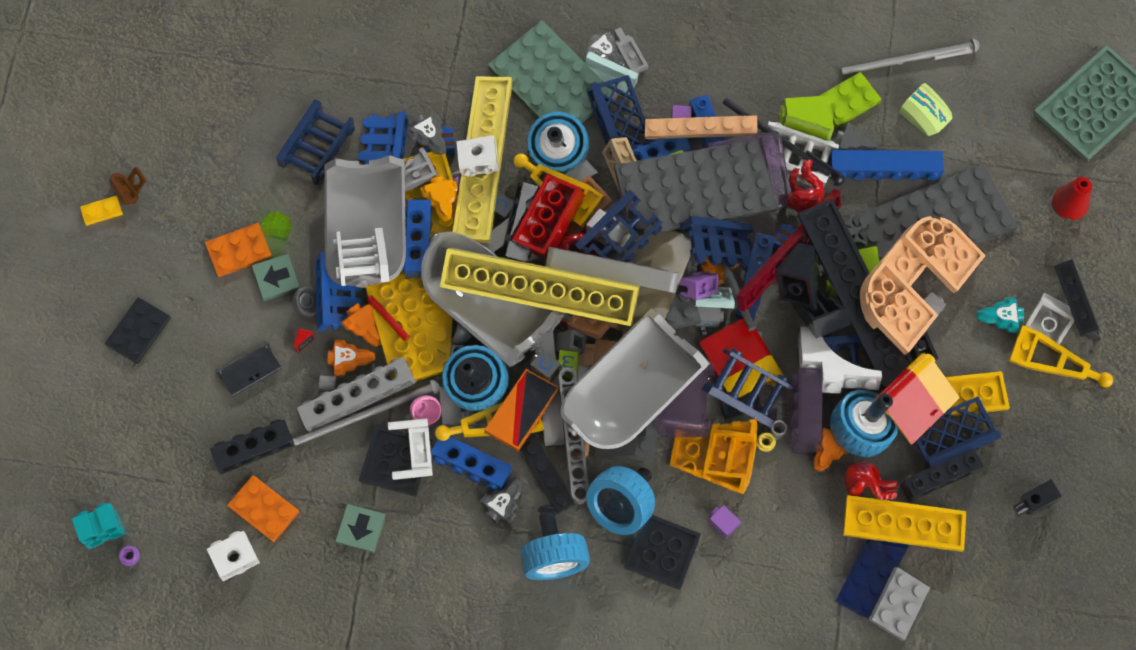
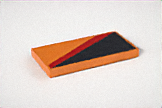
M526 369L485 428V433L519 451L559 392L560 387Z

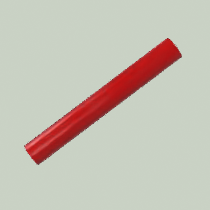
M373 295L367 298V301L404 342L407 341L410 336Z

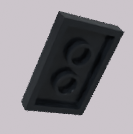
M138 297L104 344L138 365L171 317Z

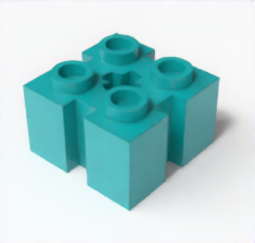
M111 503L99 504L96 506L95 511L91 513L82 511L76 515L77 517L72 518L79 541L88 550L104 544L107 540H113L127 534L119 512L114 509Z

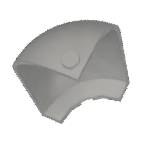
M389 155L377 160H369V164L359 165V161L335 158L325 164V266L327 273L335 283L341 284V279H337L336 267H340L338 251H334L333 239H337L336 232L340 231L341 240L372 238V236H375V228H383L389 281L394 279L403 269L406 258L404 160ZM372 245V246H361V247L342 248V250H343V249H354V248L373 247V245ZM363 255V256L343 257V259H347V258H358V257H369V256H374V255ZM375 264L346 266L344 268L374 266ZM376 273L345 276L346 285L359 288L384 283L381 282V276L376 275Z
M437 233L431 238V244L424 254L421 266L422 281L428 295L437 305L485 346L496 353L510 367L522 361L525 357L523 354L528 350L533 352L542 343L540 340L547 331L551 333L566 314L564 312L440 287L446 250L448 248L497 256L479 242L460 233Z
M651 309L574 384L562 403L561 417L569 425L566 428L573 436L578 434L590 445L601 449L621 447L632 441L710 363L685 339L682 340L675 336L676 331L659 313ZM648 360L645 370L639 366Z

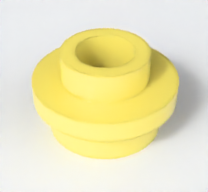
M764 432L757 437V447L761 451L769 452L774 449L776 439L772 434ZM767 440L769 445H764L762 441Z

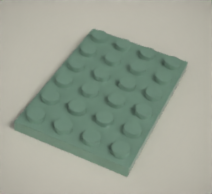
M542 20L488 64V68L497 77H512V92L537 118L549 112L561 111L575 116L581 123L585 122L594 114L586 89L591 84L604 82ZM602 87V93L610 97L612 90L608 87Z
M1106 45L1038 106L1032 114L1087 163L1136 118V70Z

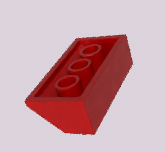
M547 174L512 240L534 255L547 259L548 248L559 247L585 197L582 189Z

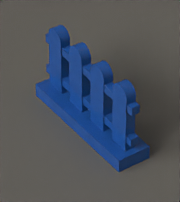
M398 112L397 118L391 114L390 118L377 117V114L364 118L363 125L366 129H370L369 134H363L360 137L361 143L367 146V151L363 150L358 153L359 160L366 165L369 164V160H377L389 155L404 159L406 133L408 132L409 118L406 112ZM375 130H388V134H375ZM373 146L386 147L385 151H373Z
M321 252L315 258L317 331H325L329 326H332V330H337L338 327H344L341 322L348 317L346 314H337V309L349 310L358 303L361 307L364 306L362 299L355 298V293L360 292L362 288L348 285L342 286L335 283L327 273L325 253ZM337 291L349 292V297L337 296Z

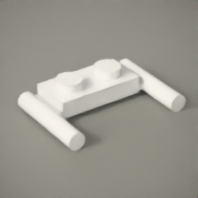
M428 419L388 422L389 430L408 428L412 470L392 472L393 480L433 476Z

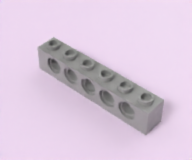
M405 358L393 359L390 364L384 367H376L372 370V373L359 375L354 379L355 381L348 384H340L337 386V389L331 392H323L319 395V398L304 401L301 406L297 407V410L305 428L311 432L415 384L416 381ZM389 374H396L393 380H387ZM372 382H378L376 388L370 389ZM355 390H360V394L357 397H352V393ZM338 398H342V403L338 406H335V400ZM319 407H325L323 413H316Z

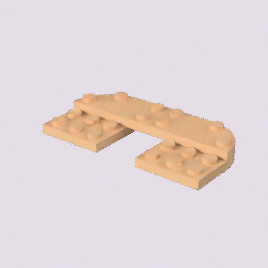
M931 216L920 219L901 235L864 280L860 291V304L865 320L873 329L878 327L904 355L909 353L938 316L911 287L914 281L928 267L952 293H955L983 260L985 254L951 221L942 217L938 219L931 218Z

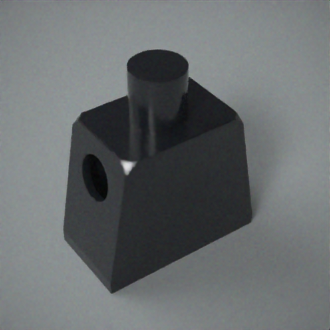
M1052 479L1023 494L1020 498L1021 502L1015 504L1013 509L1018 516L1026 512L1032 516L1057 503L1062 495ZM1031 499L1035 500L1037 504H1034Z

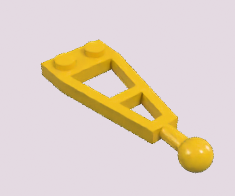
M520 153L514 157L515 166L530 171L532 173L530 177L539 186L543 183L539 179L543 172L585 190V197L573 218V221L582 228L605 198L604 195L588 184L538 164L537 167L528 162V157L525 154Z
M1024 325L1021 326L1008 360L1009 362L1026 369L1085 380L1086 377L1097 380L1098 384L1104 388L1112 385L1113 377L1110 373L1103 372L1100 374L1090 370L1091 365L1049 337ZM1038 340L1060 354L1056 367L1030 362ZM1066 358L1081 367V372L1063 369Z
M503 402L460 420L461 425L450 428L445 425L437 427L435 430L436 438L445 441L449 439L450 435L463 433L464 437L490 436L485 433V428L469 429L468 425L485 418L488 425L492 420V415L496 414ZM541 419L531 433L544 430Z

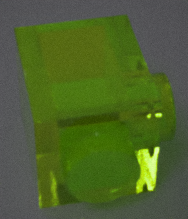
M268 212L267 217H264L262 220L261 228H263L265 236L287 241L292 221L289 216H285L281 212Z

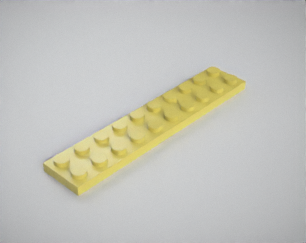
M476 76L466 140L494 136L497 145L499 171L490 174H476L471 177H462L461 174L453 232L465 235L479 243H490L513 84L512 77Z

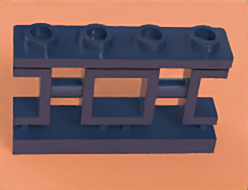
M629 190L575 245L584 254H590L595 250L604 258H609L607 254L613 248L620 254L627 249L628 252L619 261L629 263L636 256L634 252L638 248L642 250L649 243L647 239L652 234L656 236L663 229L661 225L664 222L655 214L647 220L635 208L642 200L632 190ZM633 201L634 203L629 209L635 216L629 222L622 216L615 221L614 218ZM640 221L647 227L654 222L655 225L636 242L635 240L640 234L634 227ZM620 222L633 234L622 247L609 236ZM606 228L607 230L602 236L608 243L602 249L595 243L588 248L587 245Z

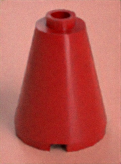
M1078 177L1057 189L1053 195L1052 207L1056 214L1063 219L1077 220L1082 218L1087 213L1090 205L1091 181L1086 177Z

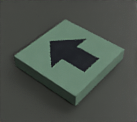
M289 254L252 265L263 301L297 291L300 288Z
M347 504L335 542L375 553L386 514Z

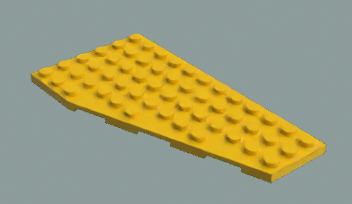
M432 151L427 152L437 177H444L445 181L453 180L446 154L444 153L440 156ZM415 156L404 158V166L410 158L414 159ZM430 182L405 191V206H408V199L427 200L422 197L420 188L430 184ZM457 192L455 193V201L451 204L453 212L450 221L443 222L437 216L435 208L431 207L430 240L437 233L453 232L458 199ZM416 218L412 222L420 223L422 220ZM414 236L412 238L413 241H419L421 239V237ZM413 254L411 258L418 259L420 258V255ZM401 271L398 276L389 282L367 286L368 297L373 295L410 336L404 342L372 306L387 365L393 359L404 357L415 381L443 374V368L450 358L453 317L431 299L424 287L422 278H406L405 271ZM395 373L390 374L391 380L396 377Z

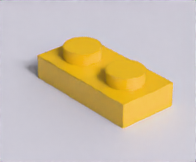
M117 195L80 206L86 226L123 215Z

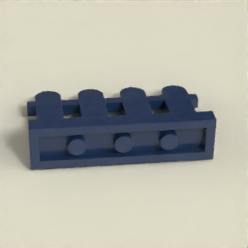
M690 216L680 224L681 231H686L687 237H690L692 245L690 254L694 256L696 263L702 264L709 257L710 263L714 266L720 264L722 259H724L725 264L730 268L739 261L743 269H748L751 257L749 249L751 241L750 238H747V235L753 232L752 224ZM703 239H706L707 250H705ZM719 241H721L723 252L720 251ZM734 243H736L738 254L735 252Z

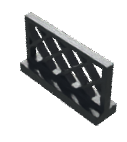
M1070 259L1055 265V271L1080 337L1089 335L1095 341L1102 340L1098 332L1100 331L1074 260Z

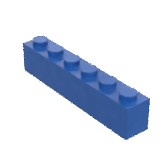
M832 150L829 156V165L842 173L845 179L854 178L855 180H862L864 178H872L873 180L888 178L891 180L909 179L915 181L928 179L935 181L940 179L944 172L943 151Z

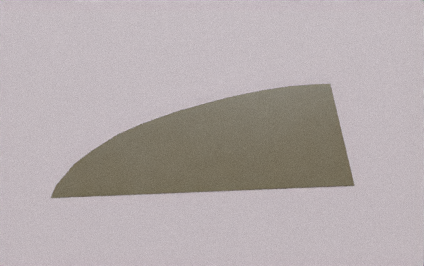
M675 231L658 233L656 236L652 234L647 239L649 243L642 250L638 248L634 252L636 256L629 263L680 273L678 288L691 256L690 250L692 245L690 237H687V234ZM638 237L635 241L638 242L642 237ZM640 286L633 324L631 326L622 324L623 336L651 309L659 313L665 320L675 293ZM648 360L639 366L645 370Z

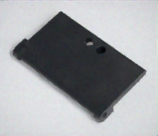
M266 341L261 346L224 367L216 369V374L223 380L233 397L279 371L282 367L272 353L269 343Z

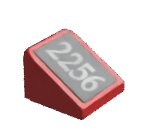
M304 329L298 330L293 344L297 353L315 339L314 333Z

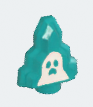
M1007 297L1004 301L996 302L993 307L981 309L976 313L977 320L986 324H995L998 329H1006L1008 333L1018 334L1019 323L1024 321L1023 307H1018L1015 297Z

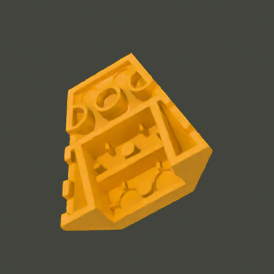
M751 419L746 422L734 421L729 424L717 423L711 426L699 425L677 428L670 466L743 495L750 483L755 458L757 419Z

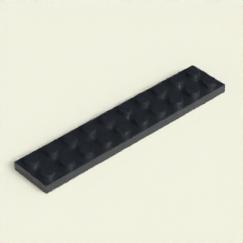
M832 198L798 213L797 216L811 245L815 246L816 255L841 306L846 305L849 307L851 326L873 370L882 372L880 385L884 387L895 380L913 362L910 353L904 355L878 327L873 329L865 320L860 304V291L864 280L870 272Z

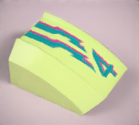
M926 83L922 84L905 101L899 111L904 118L926 136L939 133L952 119V112Z

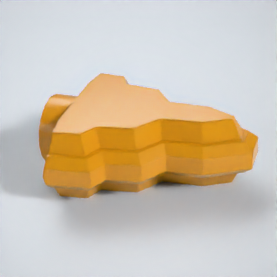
M434 177L429 181L430 184L420 188V192L424 199L431 200V207L435 208L437 216L443 222H448L453 212L451 204L455 201V193L458 191L457 181H445L444 177Z

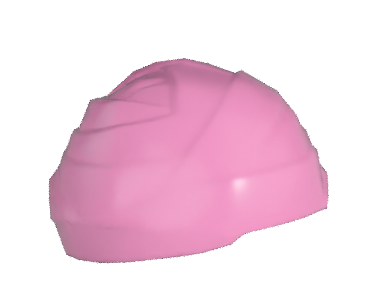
M424 395L418 397L410 406L411 417L413 420L428 419V426L432 425L441 415V405L432 396Z

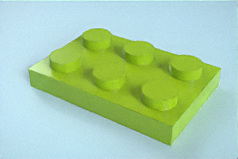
M861 72L820 95H829L835 128L881 103L882 100Z

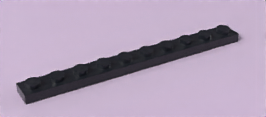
M480 340L477 341V342H475V343H473V344H471V345H469V346H473V345L484 346L483 343H482ZM507 388V393L503 397V400L501 402H504L507 396L509 395V388ZM530 433L520 450L558 515L575 506V503L535 433Z

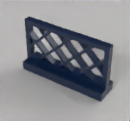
M629 75L599 84L597 82L591 84L586 89L606 145L610 139L627 137L631 141L630 146L633 150L639 145L644 146L653 141L652 139H646L647 142L642 143L636 140L638 132L645 135V118ZM620 82H626L628 88L626 93L617 88ZM602 87H608L612 90L610 97L602 93ZM614 92L624 96L621 104L612 99ZM626 98L633 101L634 106L632 110L623 105ZM609 103L619 107L616 114L609 111ZM621 109L630 113L627 121L618 116ZM632 115L639 118L640 124L638 127L629 122ZM616 120L625 124L622 132L615 128L614 123ZM627 126L636 130L633 138L624 133Z
M979 396L948 409L939 418L945 421L943 431L934 428L932 425L928 429L926 438L919 437L915 443L925 461L926 469H929L972 449L976 450L1001 438L998 430H995ZM976 403L979 409L977 415L967 412L970 404ZM956 411L963 414L960 423L950 420L952 412ZM966 415L976 419L973 428L963 425ZM979 420L986 423L988 431L981 432L976 430ZM948 423L958 426L956 436L946 432ZM961 428L971 431L969 439L965 440L959 437ZM931 430L941 434L939 443L928 440ZM944 435L954 439L952 447L948 448L941 445ZM927 443L937 447L935 454L929 457L925 451Z

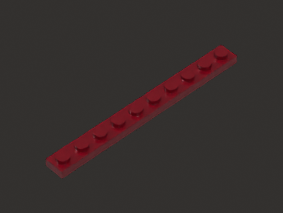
M833 189L821 203L833 198L839 209L842 206L840 190ZM802 224L797 227L796 231L788 237L786 242L778 248L775 254L768 259L764 266L738 292L736 299L740 311L746 312L776 279L775 270L797 243L808 244L809 238Z

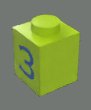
M560 350L559 362L562 369L566 367L572 368L577 376L579 352ZM566 374L562 379L563 381L570 382L573 377L570 374Z

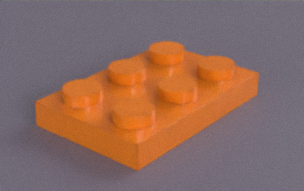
M259 222L205 242L218 277L272 258Z
M254 475L227 505L228 508L273 543L299 513L297 508Z

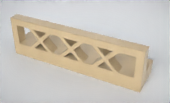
M627 137L610 139L602 151L618 190L614 165L637 161Z

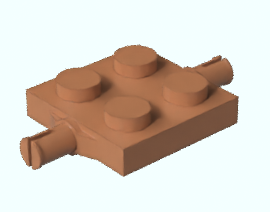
M573 314L567 326L571 330L600 340L607 329L611 327L621 330L622 324Z

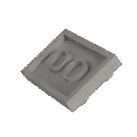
M894 567L869 621L899 640L905 641L930 587L902 569Z

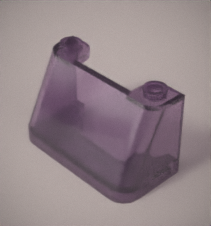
M707 360L710 364L654 419V426L661 437H708V431H711V419H708L706 415L707 393L701 389L705 383H708L711 375H714V364L710 360Z

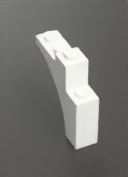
M800 327L798 337L800 374L819 375L821 392L841 393V388L879 390L882 379L881 371L870 370L849 363L835 354L825 343L822 336L815 338L808 327Z

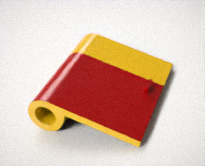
M743 318L699 342L718 377L730 357L722 351L723 349L731 351L732 348L741 352L742 358L776 377L778 374L784 376L757 329L749 331ZM739 361L735 362L724 383L727 392L732 391L745 367ZM751 370L738 394L739 398L752 391L761 375L759 372ZM767 378L765 384L775 386L776 382Z
M928 353L920 354L880 393H886L892 397L893 404L884 414L890 416L911 445L959 399L955 390L935 364L934 357Z

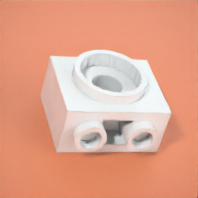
M494 136L456 141L458 163L462 177H471L482 173L490 174L499 171L497 145Z
M244 531L233 532L229 535L228 539L215 541L207 549L222 581L241 574L260 563ZM239 554L237 561L230 562L231 555Z

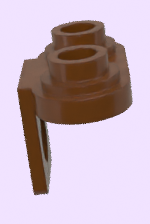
M134 167L128 179L120 173H114L111 175L109 182L111 188L120 197V201L125 205H130L137 202L138 194L146 183V178L138 167ZM137 174L140 182L135 185V175Z

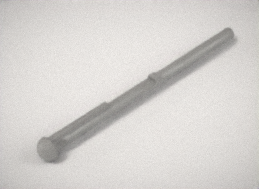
M970 39V43L844 67L840 71L841 75L895 64L902 65L906 61H916L931 57L937 60L974 53L979 49L980 44L978 40Z
M430 380L429 384L391 398L387 402L293 438L294 444L297 446L430 392L437 394L439 384L434 380Z

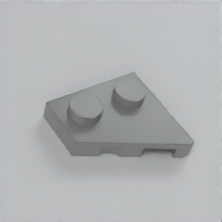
M424 147L418 150L419 153L414 159L410 158L404 166L405 191L428 183L432 178L437 177V173Z

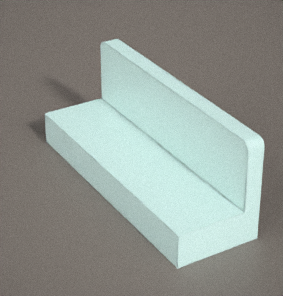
M592 52L587 54L586 64L604 82L629 75L633 88L636 86L638 73ZM625 81L620 82L617 86L618 89L626 93L628 88Z

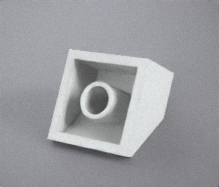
M1044 293L1025 326L1041 332L1060 345L1074 323V319L1068 305Z

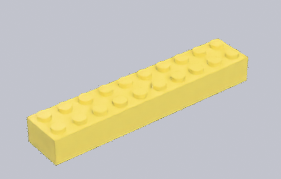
M448 248L446 250L440 287L627 326L633 324L640 289L638 285L455 248Z

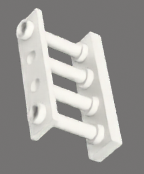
M769 121L768 127L779 132L778 135L793 144L804 145V152L807 150L812 152V149L822 151L821 160L825 163L828 162L831 151L838 150L839 145L831 140H823L785 127L778 122ZM769 137L763 153L767 171L789 179L791 171L794 168H800L796 182L812 187L811 184L801 178V167L804 160L801 159L798 166L790 164L788 161L791 151L785 148L780 160L772 158L771 153L776 141ZM818 170L816 172L812 171L823 182L824 188L828 176H825Z
M375 228V236H372V238L341 240L340 231L336 232L337 239H333L334 251H338L340 267H336L337 279H341L342 286H346L345 276L374 273L381 276V282H389L383 228ZM372 245H373V247L354 248V249H343V250H342V248L361 247V246H372ZM363 255H374V256H369V257H358V258H347V259H343V257L363 256ZM375 264L374 266L344 268L346 266Z

